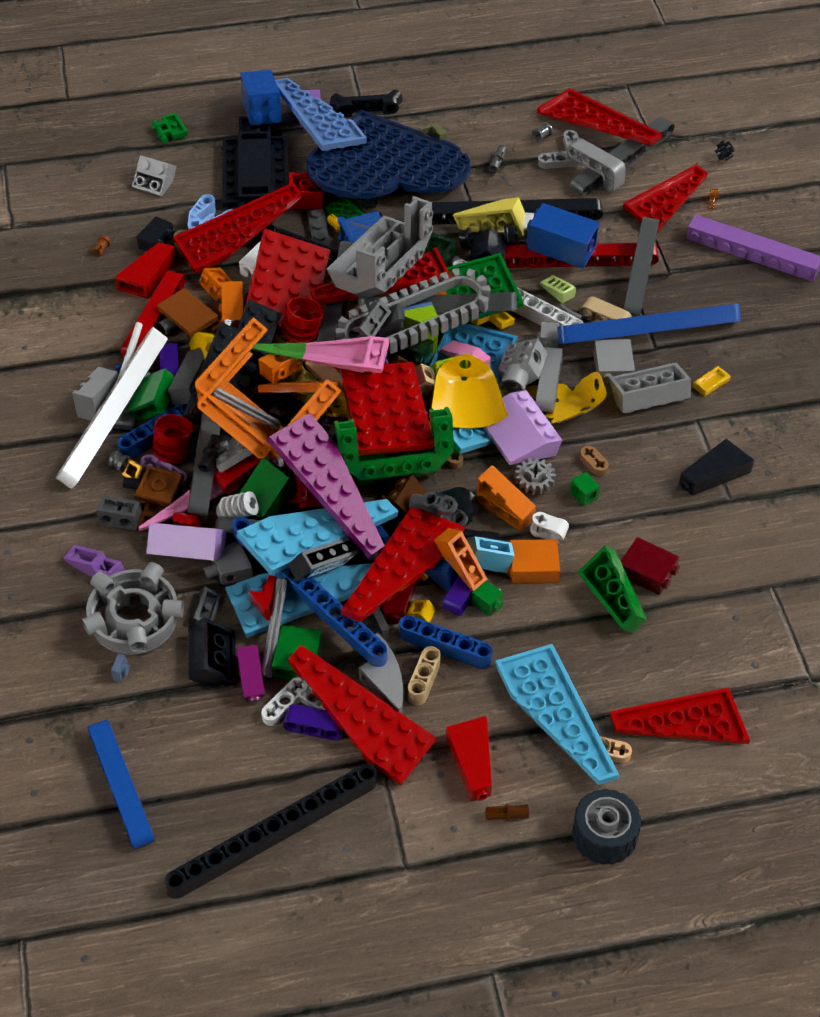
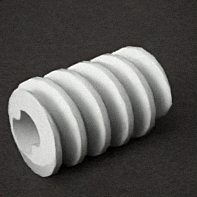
M251 491L223 497L216 508L217 516L238 518L257 515L259 510L257 498Z

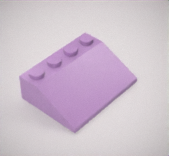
M524 390L512 392L502 397L508 416L499 423L483 428L508 464H518L521 461L528 462V458L533 461L535 458L543 459L556 456L562 439L529 393Z

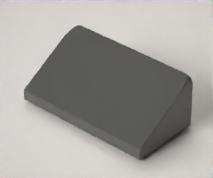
M204 587L198 593L188 624L193 625L203 617L214 621L222 595Z

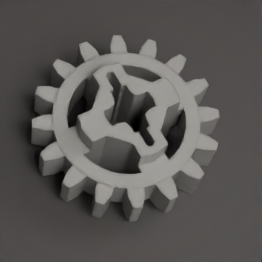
M528 458L527 463L521 461V465H517L515 483L519 484V489L525 488V493H528L529 490L532 491V495H535L536 491L540 494L543 493V490L548 492L549 487L554 486L556 479L555 468H551V463L545 464L544 459L540 462L538 458H535V461Z

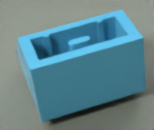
M476 536L466 538L482 569L503 573L508 572V567H510L514 558L512 543Z

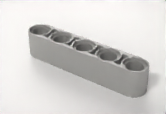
M545 347L548 354L540 373L536 404L542 412L554 413L563 348Z

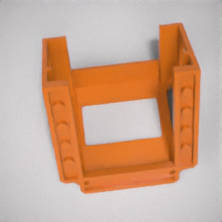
M253 317L195 381L198 396L197 405L198 409L256 457H280L267 442V439L284 427L280 426L278 430H275L211 396L218 387L263 411L229 383L253 355L249 351L268 330ZM326 379L288 425L309 413L318 422L341 393V390Z

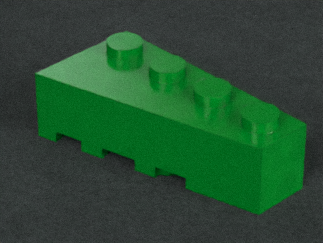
M604 545L577 573L623 630L634 633L647 618L616 550Z

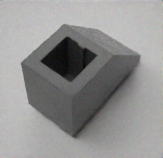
M400 303L389 308L391 313L378 330V337L385 338L404 330L405 312L404 310L401 311Z

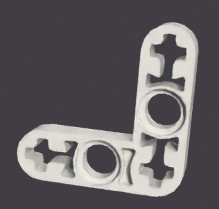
M295 677L264 706L261 714L263 722L266 725L273 726L286 716L288 707L292 704L297 705L301 702L307 707L325 709L320 700L317 702L309 700V697L313 695L311 688L300 677ZM282 698H289L291 700L286 705L279 702ZM275 712V716H274V717H273V716H269V717L267 716L268 713H269V714H273V713Z

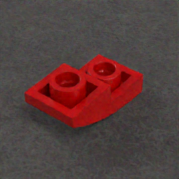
M175 512L173 514V521L178 522L181 526L198 527L203 522L202 518L197 515Z

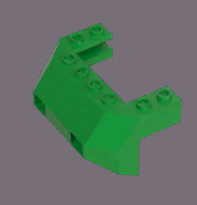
M449 407L438 410L429 409L434 449L359 455L357 430L354 420L349 419V421L345 422L334 421L336 445L354 483L362 486L385 483L390 480L394 481L402 476L406 477L409 475H413L415 478L434 476L454 452L453 418Z

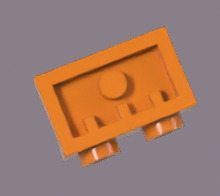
M204 268L199 283L216 302H219L218 288H222L221 282L232 280L221 268Z

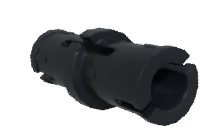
M217 434L211 435L207 447L202 451L203 456L198 465L200 470L210 471L213 460L218 456V448L222 442L221 436Z

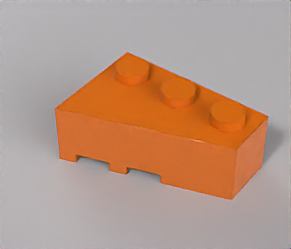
M243 281L221 282L222 288H218L219 299H222V304H219V315H222V320H219V323L224 319L240 320L245 308Z
M493 465L478 478L477 500L481 506L520 532L532 522V517L536 513V505Z

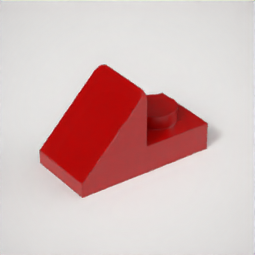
M268 575L267 582L263 583L262 592L248 591L251 603L267 621H270L277 580L276 576Z

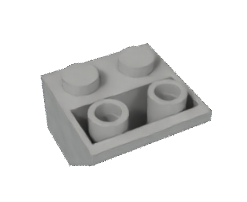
M140 155L132 187L162 196L172 184L177 166Z

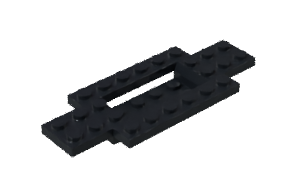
M247 116L239 117L238 137L223 138V207H240L288 185L287 136H271V123L250 125Z
M249 299L237 329L222 322L219 323L198 378L253 317L268 329L256 344H271L282 313ZM250 350L249 352L253 355L229 383L265 412L272 392H258V386L271 382L260 374L258 359L269 353ZM195 386L183 414V417L199 424L187 456L194 460L202 411L198 409L197 405L198 396ZM220 427L219 436L222 437V441H228L233 438Z

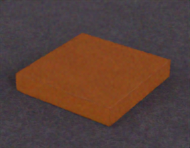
M148 466L135 492V499L168 507L176 498L184 480V474Z

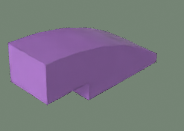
M74 545L63 557L64 561L91 577L99 571H103L108 576L125 571L121 561L107 558L102 551Z

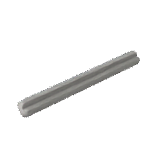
M218 387L211 394V396L275 430H278L282 425L278 419Z
M277 578L261 670L262 677L265 678L272 677V663L278 641L287 580Z

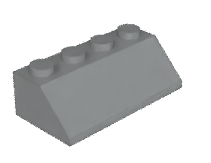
M677 363L609 377L616 405L622 413H631L635 410L648 409L653 406L666 405L667 403L691 398V378Z

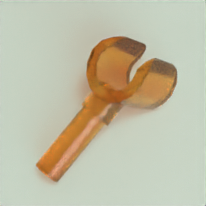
M718 188L710 189L708 196L711 201L712 210L715 209V199L719 198Z

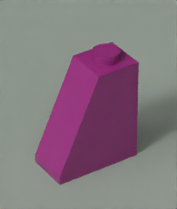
M257 645L237 648L244 700L249 699V702L261 701V697H265L258 647Z

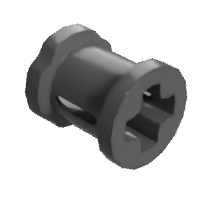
M548 122L543 123L540 128H535L532 131L533 138L537 142H541L546 136L553 134V128Z

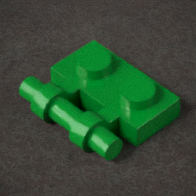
M176 112L162 116V121L157 122V120H153L151 123L158 139L164 144L168 143V137L176 140L188 136V131Z

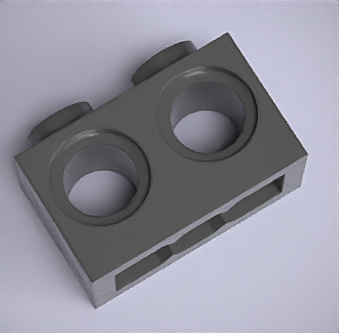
M102 496L97 508L99 524L137 531L141 515L140 502Z

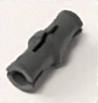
M499 145L496 153L492 155V161L488 166V170L491 173L498 172L500 165L503 164L504 156L508 150L506 146Z

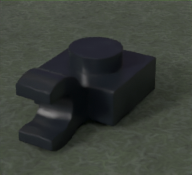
M559 303L563 311L586 323L588 316L569 308L566 304Z

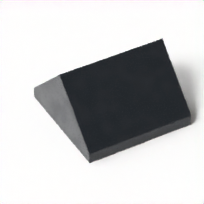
M491 227L487 228L473 237L469 261L501 253L504 259L506 250L505 239Z

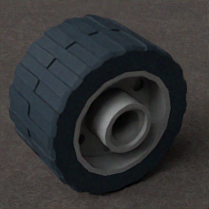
M614 789L595 790L585 795L578 803V807H576L572 828L573 842H575L578 851L585 858L590 859V861L600 864H615L625 860L635 850L641 828V815L638 806L626 794Z

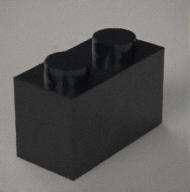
M155 216L136 236L138 249L147 252L158 242L167 244L174 236L173 224Z

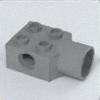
M538 338L507 345L498 368L502 375L499 388L505 395L524 391L526 385L539 379L548 353Z

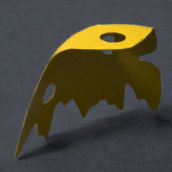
M593 372L584 377L575 386L574 391H571L565 384H558L556 398L559 399V402H555L554 413L548 412L545 414L546 418H554L550 424L560 423L590 412L604 400L607 392L600 373ZM595 379L599 381L598 390L594 387ZM538 385L526 387L525 390L531 397L536 398ZM585 407H591L588 410L580 411Z

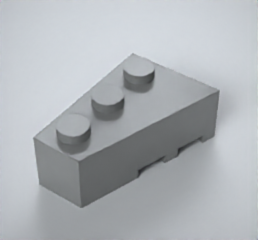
M97 367L88 376L89 381L87 383L82 382L80 384L81 389L72 392L78 418L90 421L93 419L119 376L117 371Z

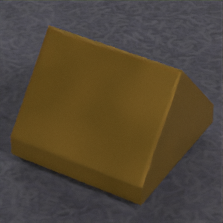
M128 458L122 475L142 479L146 469L140 463Z

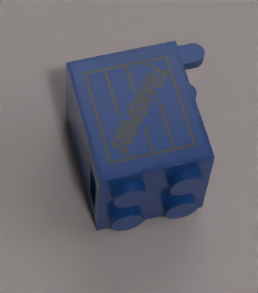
M376 211L347 219L338 217L340 225L339 242H356L381 218L379 212Z

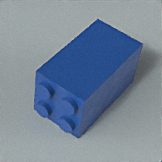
M272 70L240 72L242 103L250 125L282 122L280 91Z
M542 203L540 208L535 210L533 219H530L527 224V229L529 230L526 236L527 249L584 269L597 246L600 222Z

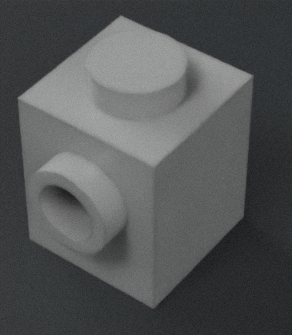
M541 322V332H537V338L544 348H558L557 327L559 323Z

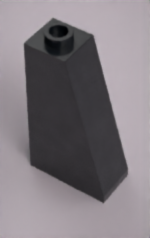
M725 439L681 472L679 486L692 496L751 473L754 459L728 439Z

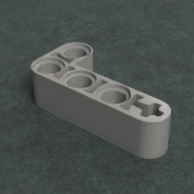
M581 138L567 147V153L572 159L603 176V187L607 192L612 193L624 184L626 168L620 159Z

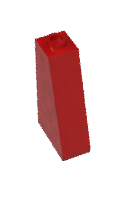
M160 242L154 245L116 275L117 290L148 299L176 259L174 246Z
M483 716L447 726L446 740L470 801L487 799L491 796L492 791L487 717Z

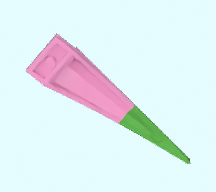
M367 336L324 342L256 344L251 350L361 373L365 371L382 373L389 346V338Z

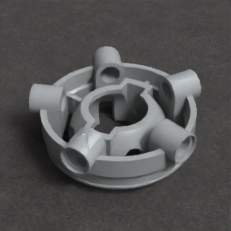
M149 562L144 570H125L110 576L103 571H99L90 581L94 589L87 601V617L81 619L86 633L88 635L94 634L98 642L105 648L120 654H141L159 647L172 635L177 619H182L184 602L177 600L172 585L162 577L164 573L163 568L154 562ZM130 594H139L141 604L149 607L147 611L150 618L145 622L139 618L135 620L122 619L116 614L121 608L131 605ZM103 604L106 606L105 622L99 612Z

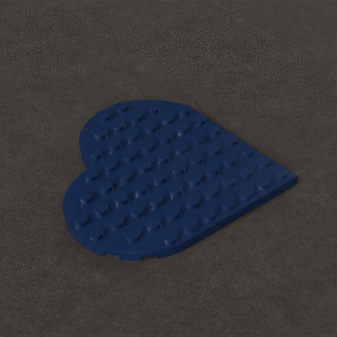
M364 110L358 112L351 120L356 123L367 137L366 144L330 149L329 151H321L319 147H316L309 154L306 167L309 178L323 191L335 194L340 198L359 199L391 194L397 188L405 189L407 192L421 193L449 191L462 185L468 179L471 169L468 155L466 153L463 154L460 151L461 148L446 140L440 141L438 137L424 134L422 131Z

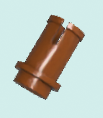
M106 235L100 236L98 242L92 248V253L95 254L99 250L95 256L100 257L106 247L110 246V238Z

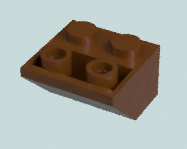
M413 475L402 476L397 480L386 482L383 486V491L374 501L387 499L399 511L398 516L395 518L403 519L410 509L409 500L411 496L415 493L424 495L426 489Z

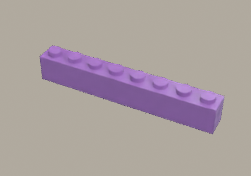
M695 215L688 226L687 240L814 282L820 271L819 255L699 215Z

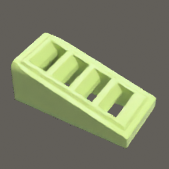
M554 275L540 282V285L561 303H565L575 297L576 287Z

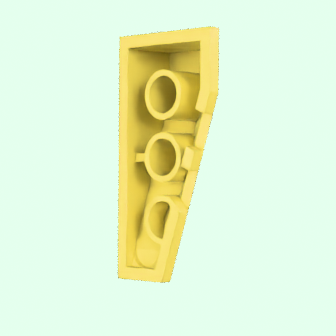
M519 197L502 199L454 213L453 215L458 228L461 230H466L467 227H470L472 232L478 233L491 227L497 233L504 232V226L508 224L509 226H516L517 233L519 234L518 237L524 236L525 211Z

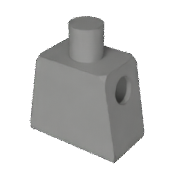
M238 541L225 546L220 558L212 560L213 565L203 568L207 579L218 576L222 585L242 582L253 577L252 566L242 545Z

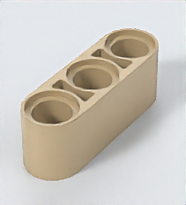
M593 296L589 297L579 310L580 313L588 316L587 320L592 322L632 317L628 311Z
M426 647L422 651L409 682L408 700L414 706H420L425 703L440 668V651L436 647Z

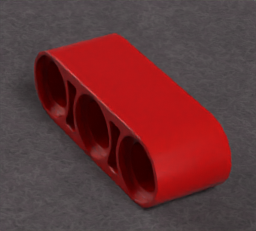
M251 454L221 473L218 471L214 475L213 480L225 494H231L248 481L262 458Z

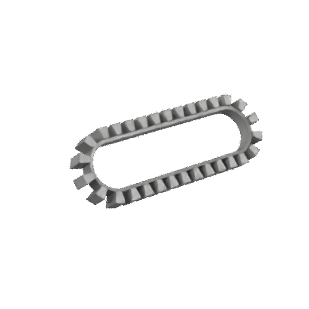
M459 268L452 269V278L450 279L447 272L441 273L440 283L437 276L430 278V287L427 280L420 282V291L417 284L410 286V295L406 288L399 290L400 299L396 292L390 294V303H388L386 296L380 298L379 300L388 308L397 303H400L401 308H404L455 286H468L478 294L477 298L468 304L385 337L389 338L388 349L390 354L397 352V343L401 350L407 348L408 338L412 346L418 343V334L422 342L428 339V330L431 337L438 335V326L441 333L448 331V322L453 329L458 327L459 319L463 325L469 322V315L471 320L479 318V310L485 313L488 309V301L490 302V285L486 286L487 279L481 275L475 280V270L468 269L467 276H459ZM372 302L369 303V311L373 307L370 305ZM366 304L359 307V316L356 309L348 311L349 320L341 316L338 320V328H336V340L350 339L348 336L350 331L355 326H360L369 313Z

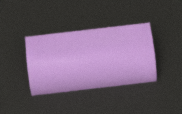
M149 523L146 554L217 560L224 551L227 530Z

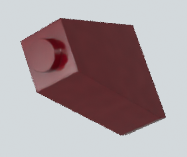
M417 581L402 592L398 591L390 601H385L381 604L382 615L387 624H398L400 619L407 615Z

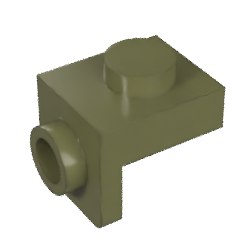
M437 122L423 127L424 134L438 137L440 141L446 140L447 133Z

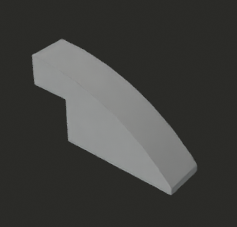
M377 633L375 635L387 646V663L382 667H375L369 662L359 667V679L374 695L400 713H403V683L400 668L392 650L380 634Z

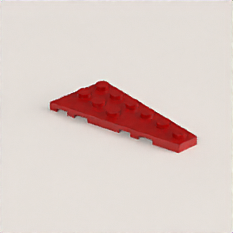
M729 687L613 710L609 713L614 731L618 734L749 744L750 742Z

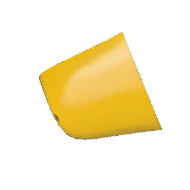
M462 354L445 362L439 368L435 380L431 409L438 410L449 407L453 418V427H488L499 423L508 416L498 383L487 363L470 354ZM462 360H469L471 365L469 368L463 369L459 366V363ZM465 376L467 377V380L463 381L461 380V377Z

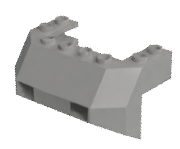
M413 196L412 202L404 205V222L382 216L327 268L335 286L364 299L385 293L424 254L433 231L432 202Z

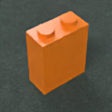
M510 540L513 546L514 558L510 567H508L507 575L511 576L512 583H559L560 564L557 540Z

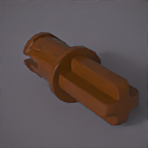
M505 804V806L486 807L485 817L487 820L506 819V821L517 818L528 819L529 806L528 804L510 806Z

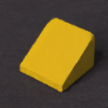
M415 600L412 602L407 615L430 622L434 615L435 607L430 600Z

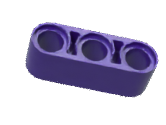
M164 344L160 351V370L166 368L174 377L180 368L178 344Z
M460 576L457 577L442 603V609L458 616H462L472 600V590Z
M296 704L289 705L283 727L290 732L329 740H340L344 732L326 710Z

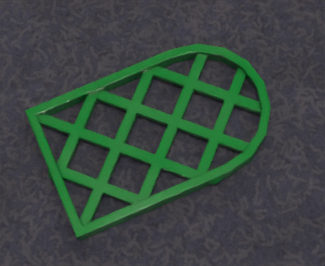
M346 197L324 206V210L329 215L334 214L335 216L348 218L359 216V214L364 215ZM336 205H342L341 208H335ZM344 206H350V209L343 208ZM335 210L341 211L340 214L334 213ZM343 211L349 212L348 215L342 213ZM351 212H356L357 215H351Z

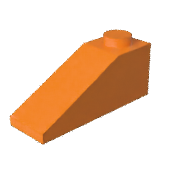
M448 528L434 540L443 557L472 591L487 580L462 531Z

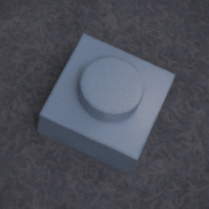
M118 654L111 669L113 682L122 683L124 676H127L129 673L130 665L127 662L126 655Z

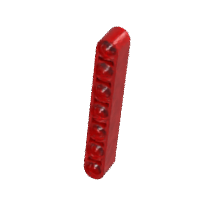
M168 270L136 321L142 323L143 326L135 351L152 327L159 330L157 323L164 320L166 316L157 309V305L184 288L186 282L185 274ZM135 325L122 345V357L126 355Z

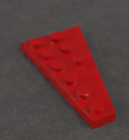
M696 164L624 202L623 208L640 223H642L643 217L660 220L658 233L707 178L708 173Z

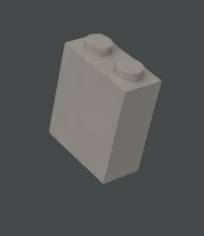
M630 339L595 340L593 350L596 372L600 373L603 383H610L609 377L635 372Z

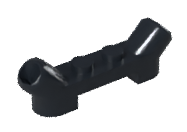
M396 89L388 94L344 97L335 93L330 98V106L337 113L341 112L344 114V118L352 117V113H358L361 110L366 112L383 111V115H391L398 111V105L402 103L403 97L402 93Z

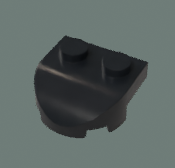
M455 487L439 492L456 500L458 504L457 509L462 510L468 516L467 524L471 523L476 512L479 513L480 504L476 496L466 488ZM458 517L455 523L461 522L464 517Z

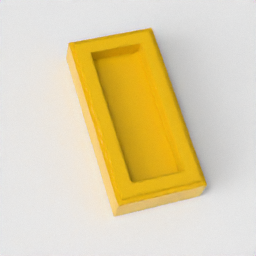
M717 366L694 381L692 387L706 397L730 381L731 376Z

